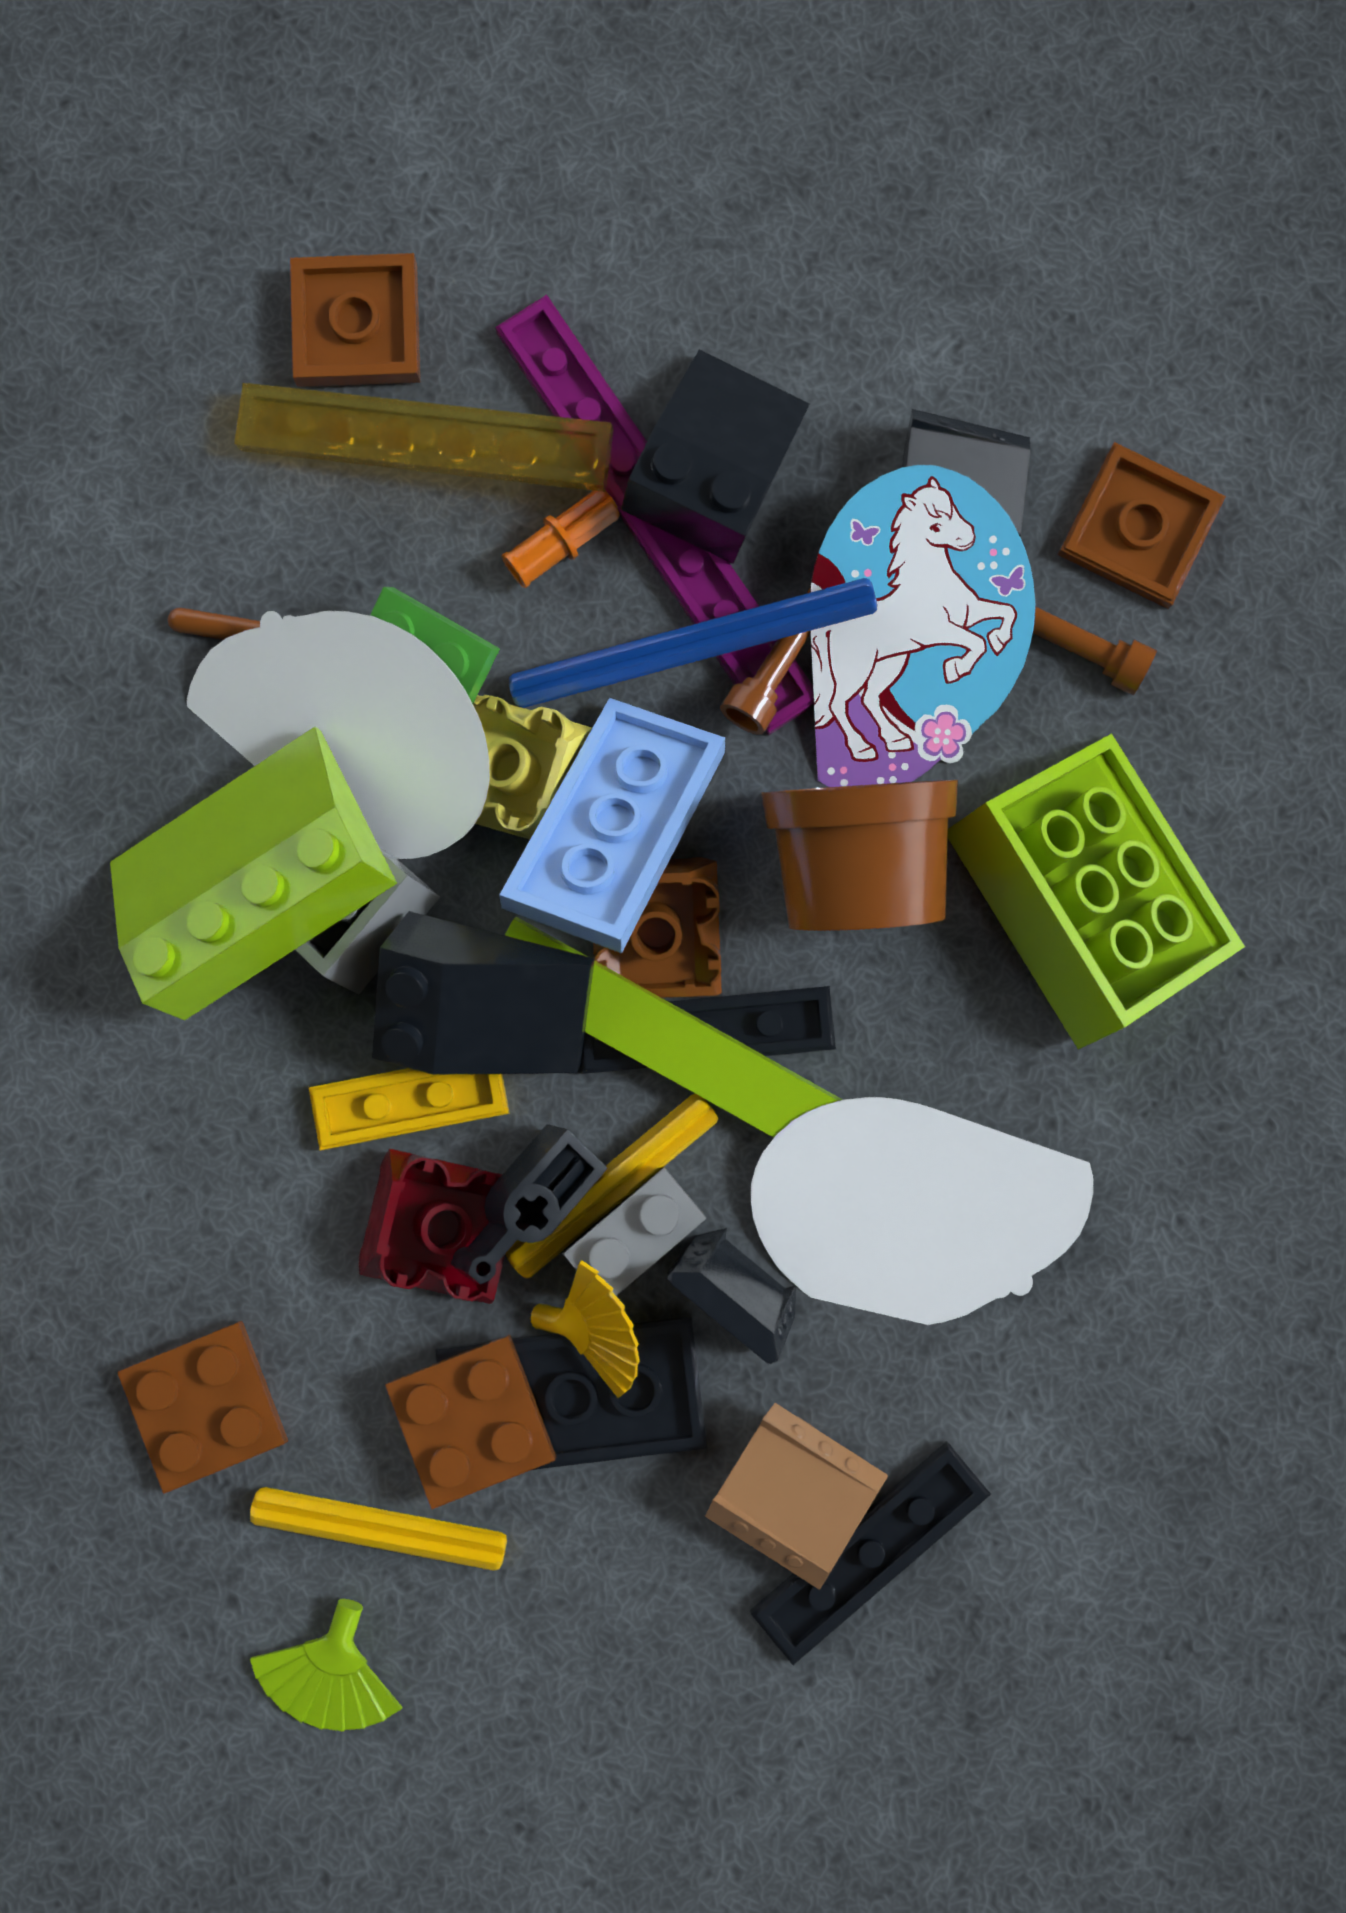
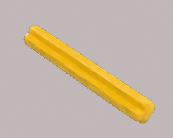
M697 1094L690 1095L606 1165L608 1169L553 1233L544 1240L535 1243L517 1240L505 1253L509 1263L524 1278L532 1277L714 1126L718 1121L716 1112L704 1098Z
M263 1487L256 1491L250 1509V1522L257 1526L493 1571L500 1569L503 1564L507 1545L506 1535L499 1531Z

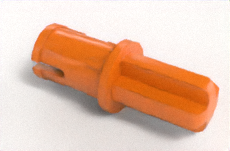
M603 488L595 489L558 517L554 518L551 515L543 519L545 526L509 552L503 553L501 555L502 560L520 586L527 588L531 585L532 581L565 557H568L570 560L578 557L577 549L618 520L620 516L618 507L613 498Z

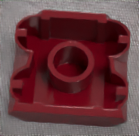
M389 1148L381 1162L378 1183L363 1245L359 1254V1275L384 1280L394 1287L404 1289L416 1287L447 1294L456 1299L492 1304L495 1299L504 1256L497 1262L493 1278L481 1285L461 1275L451 1265L454 1253L459 1248L468 1247L489 1223L484 1209L486 1196L491 1187L503 1174Z

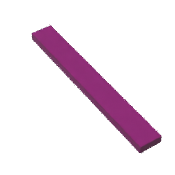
M547 294L496 326V334L598 485L613 498L618 507L620 517L691 622L697 624L759 607L728 561L621 510L629 477L647 441ZM777 640L715 657L733 684H742L745 678H753ZM796 660L793 661L775 690L778 696L774 704L777 712L765 730L768 736L814 706L813 685Z

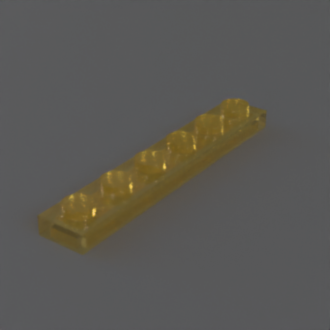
M243 383L234 444L244 452L606 492L614 429L610 422Z

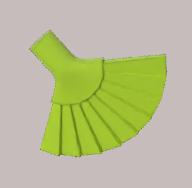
M339 1599L329 1632L326 1635L305 1641L304 1644L250 1658L255 1678L258 1679L267 1697H270L283 1712L288 1713L299 1722L307 1723L321 1730L329 1729L343 1732L345 1730L365 1729L368 1726L383 1722L403 1708L367 1665V1660L354 1644L355 1632L363 1610V1606L360 1603L350 1599Z

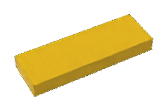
M406 1068L309 1087L319 1150L510 1114L502 1074L433 1075Z

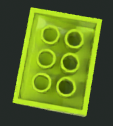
M316 726L110 862L118 946L141 1002L184 1021L397 884L322 731Z
M1112 733L987 801L948 829L947 837L1078 1050L1127 1027L1245 947Z

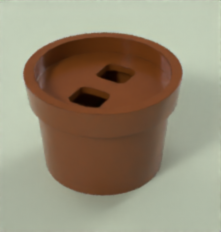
M958 780L761 792L767 828L775 829L789 928L807 931L861 930L912 926L945 920L948 818L956 816Z

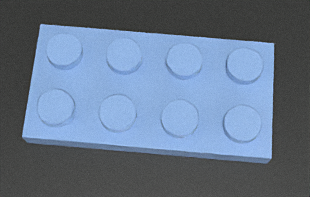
M609 698L499 894L502 909L622 953L725 753V737Z

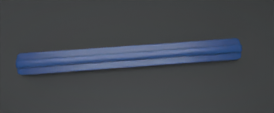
M862 578L513 673L509 677L511 696L516 706L525 708L875 613L878 606L873 584L870 579Z

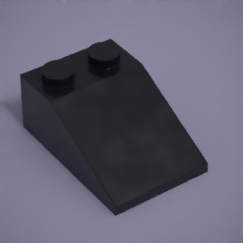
M699 349L656 423L629 477L621 510L734 564L810 403Z
M409 911L380 947L372 1058L433 1075L577 1073L581 1064L595 958Z

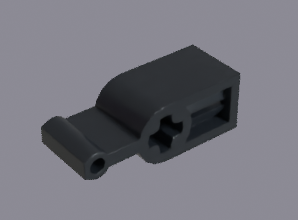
M547 1124L491 1187L486 1196L484 1206L486 1219L489 1223L468 1247L459 1248L454 1253L451 1265L461 1275L480 1285L491 1280L495 1275L497 1262L517 1240L535 1243L548 1237L608 1168L568 1129ZM520 1198L526 1199L523 1206L528 1212L523 1221L518 1220L520 1212L515 1207Z

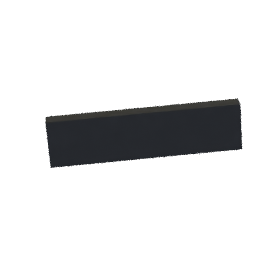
M830 986L669 1001L764 1056L836 1049ZM585 1032L581 1056L582 1074L648 1068Z
M946 1441L869 1507L820 1590L793 1573L750 1610L751 1615L792 1665L796 1664L986 1500L991 1493Z

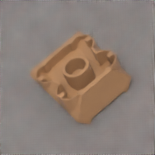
M774 1403L762 1419L758 1429L718 1494L712 1500L705 1517L820 1590L889 1475L815 1429L808 1422Z

